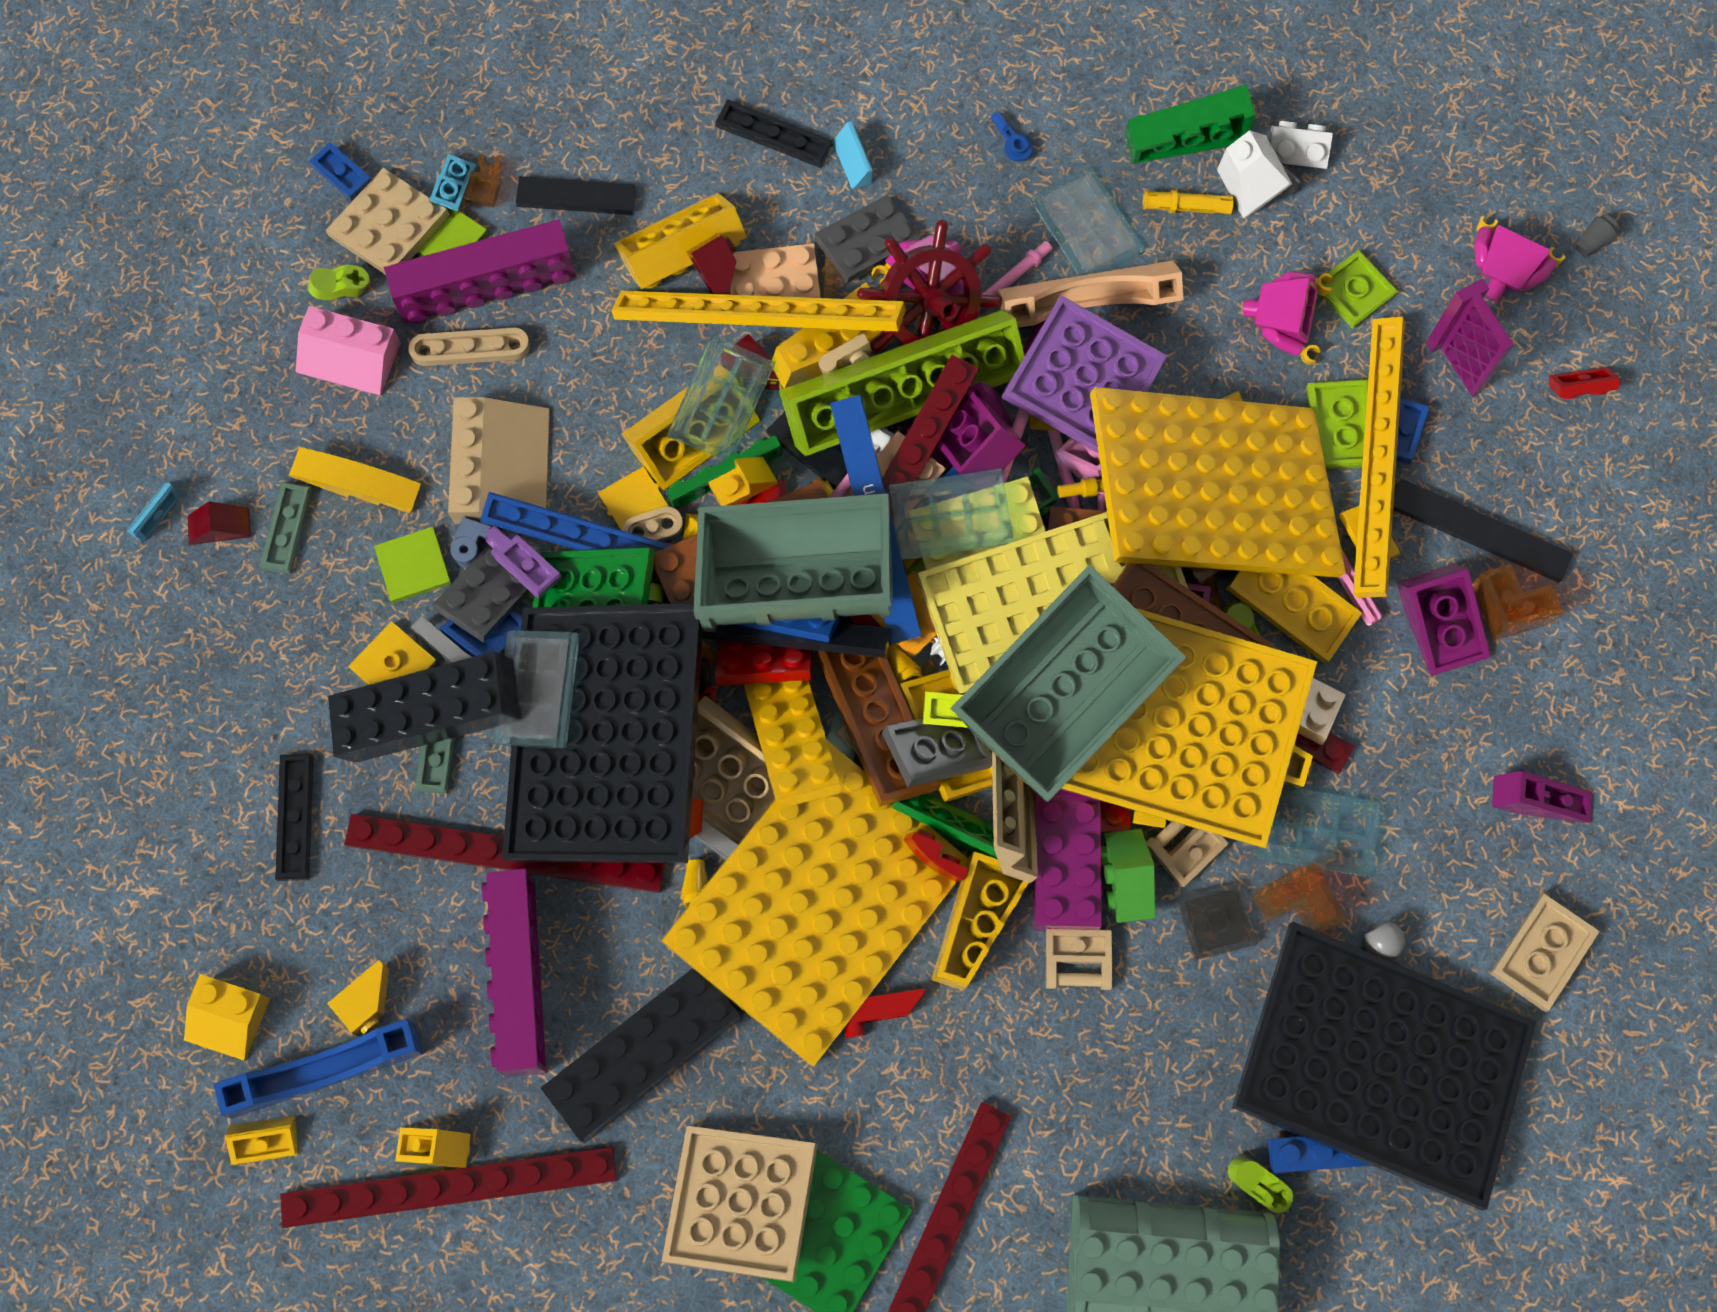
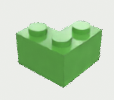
M1142 829L1103 833L1104 846H1101V866H1104L1106 883L1110 884V891L1105 892L1107 910H1113L1117 923L1155 919L1154 863Z

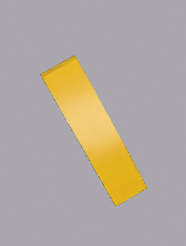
M299 447L289 473L290 477L346 497L351 495L376 505L382 503L407 513L412 511L421 483L391 472Z

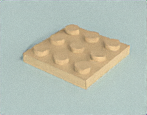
M382 168L325 231L329 237L385 274V266L411 260L448 219L450 214L446 208L430 202L429 197Z

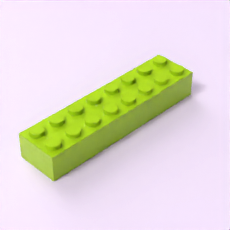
M1000 310L845 366L832 373L823 374L779 390L795 447L803 455L808 456L840 444L830 403L856 395H861L870 432L917 416L951 355L979 368V373L971 387L979 381L992 387L1011 381L1025 357L1016 318Z

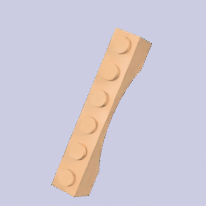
M1167 261L998 289V296L1002 300L1000 310L1014 316L1019 328L1037 325L1046 320L1060 295L1083 308L1111 304L1158 305L1182 301V271L1174 261Z

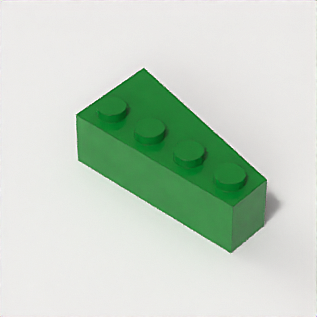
M1247 84L1128 120L1125 136L1132 163L1137 164L1229 147L1251 130L1255 118Z

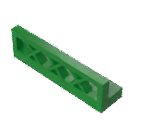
M927 793L894 803L893 809L929 825L945 840L972 853L977 852L998 859L994 850L993 824L953 805L944 803V801Z

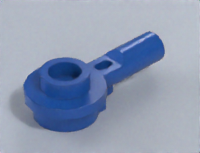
M1000 111L995 112L991 116V120L1006 140L1004 146L1006 156L1015 162L1027 160L1033 153L1031 139L1026 135L1016 134Z

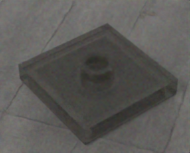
M1240 882L1177 897L1176 900L1194 961L1258 944Z

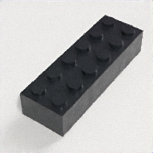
M495 651L328 696L333 756L353 763L521 721L514 659Z
M692 968L544 1084L541 1090L579 1141L586 1143L741 1020V1017L725 995Z

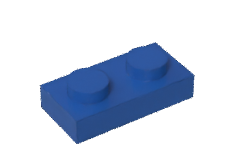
M331 142L309 161L312 168L351 202L372 180L367 173Z
M1400 397L1396 460L1410 464L1413 460L1429 407Z

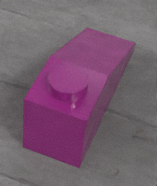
M1524 771L1494 776L1492 807L1521 815L1591 823L1592 792Z

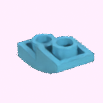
M448 154L429 201L458 211L469 187L476 164Z

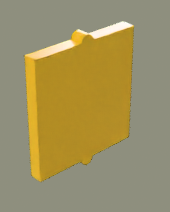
M644 466L598 492V495L608 509V516L613 517L620 530H622L624 523L631 517L662 507H669L658 490L659 484L653 482Z

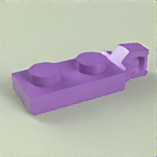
M495 526L485 533L486 542L493 548L491 554L495 557V560L538 599L561 581V574L520 536L510 534L506 537Z

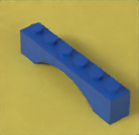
M404 1019L377 1028L361 1037L329 1050L281 1065L246 1072L213 1083L221 1116L233 1119L423 1055L415 1023Z

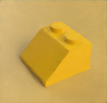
M199 974L187 1003L184 1040L246 1061L270 998Z

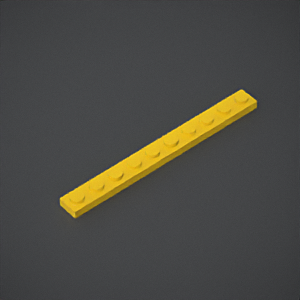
M621 291L611 311L614 320L898 332L906 309L904 301Z
M1403 316L1373 319L1353 590L1356 598L1388 597L1405 320Z

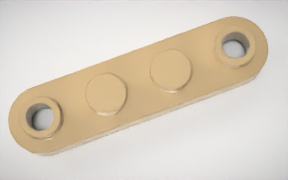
M500 328L419 334L410 341L408 350L416 364L420 366L519 360L528 354L530 342L527 334L519 328ZM515 342L520 343L519 348H517V349H511V348H510V346H511L512 343H515ZM423 349H430L428 355H421Z

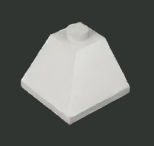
M1248 131L1226 148L1217 169L1243 218L1252 215L1292 185L1267 137L1253 131Z

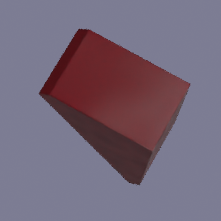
M208 501L187 515L189 545L251 537L250 513L247 507Z

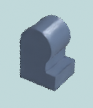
M462 517L450 548L451 555L459 566L467 568L481 553L480 549L483 542L487 543L485 533L492 528L491 526Z

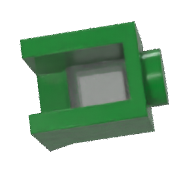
M1038 467L1033 470L1028 478L1042 519L1050 514L1051 506L1056 503L1059 497Z

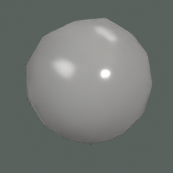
M1387 921L1364 935L1363 943L1368 953L1391 961L1401 955L1405 948L1406 939L1403 930L1397 924Z

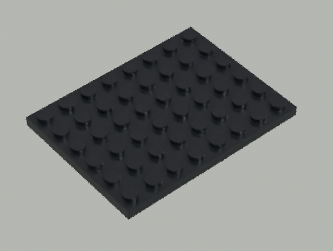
M694 603L523 608L517 673V692L521 721L513 723L502 860L508 862L688 864L703 627L700 620L695 618Z
M1291 922L1287 928L1232 1108L1481 1211L1487 1210L1536 1021L1296 922Z

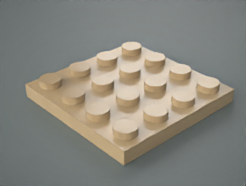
M687 1126L662 1262L795 1282L818 1145L812 1142Z

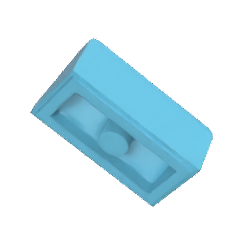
M851 121L847 122L834 138L833 144L851 188L857 189L872 184L873 169L854 124Z
M169 482L164 483L127 528L126 532L141 542H145L180 498V493Z

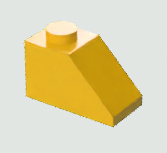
M380 960L375 962L327 1003L348 1030L356 1036L362 1033L365 1035L375 1030L380 1024L378 1019L384 1015L389 968Z
M400 1128L395 1161L466 1168L467 1158L470 1154L469 1143L471 1134L439 1129Z

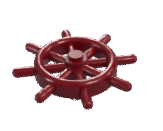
M943 219L936 223L933 245L921 246L905 253L894 238H887L885 240V247L896 262L887 272L881 289L860 288L857 291V296L861 300L904 301L914 304L905 311L898 332L882 331L869 343L871 350H880L893 337H897L905 344L915 342L975 320L979 307H999L1002 303L999 296L981 295L980 280L974 269L990 255L991 247L988 244H983L968 258L945 247L948 223ZM942 261L952 264L955 269L939 282ZM930 262L927 281H925L916 268ZM906 277L915 286L914 291L900 290ZM962 279L964 294L946 293ZM921 314L919 333L916 334L908 331L905 327ZM933 316H937L944 328L931 333Z

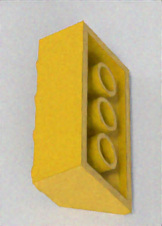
M717 192L613 244L635 283L641 289H649L659 285L662 282L661 279L669 275L676 276L687 271L688 266L693 263L686 251L716 233L721 234L723 238L728 236L734 247H737L740 241L747 238L735 206Z
M717 365L624 431L622 436L634 455L664 491L759 423L760 419L733 373Z

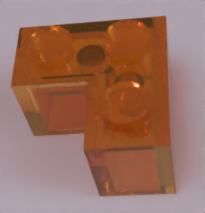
M1512 564L1484 571L1472 583L1494 640L1553 624L1564 613L1552 584L1522 592Z
M1316 862L1259 888L1252 895L1267 924L1296 910L1305 927L1323 934L1347 920Z

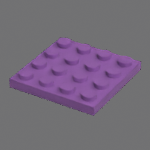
M1060 295L1001 398L1098 453L1090 392L1095 387L1147 392L1167 355Z

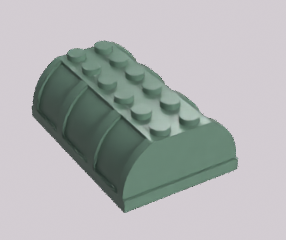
M888 493L699 508L694 615L696 619L700 620L704 629H716L718 625L743 623L773 625L775 621L814 618L832 621L842 616L880 614L881 617L892 616L893 567L890 500Z
M1089 564L950 709L1020 779L1048 802L1173 672L1186 656Z
M1073 1195L1066 1312H1278L1280 1242L1274 1213Z

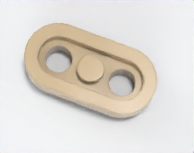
M662 507L629 518L624 523L622 530L629 533L642 530L644 531L643 537L664 542L677 537L681 533L683 521L681 514L675 508ZM664 521H672L673 526L670 529L663 528L662 524Z

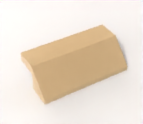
M992 752L994 850L1003 874L1031 883L1038 877L1035 790L1016 776Z

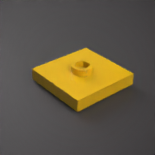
M391 621L348 667L370 685L433 668L438 662Z

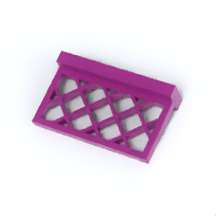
M1483 279L1454 294L1426 341V345L1431 352L1441 348L1472 397L1481 393L1514 345L1484 300L1489 287Z

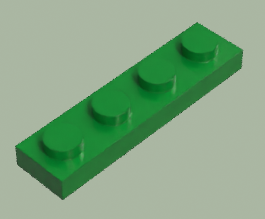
M775 435L770 438H761L755 441L751 448L743 452H733L725 458V461L715 466L708 465L702 468L698 475L688 480L681 479L676 481L667 490L672 507L678 509L711 492L709 482L735 469L734 460L738 458L763 457L766 463L782 456L781 445Z

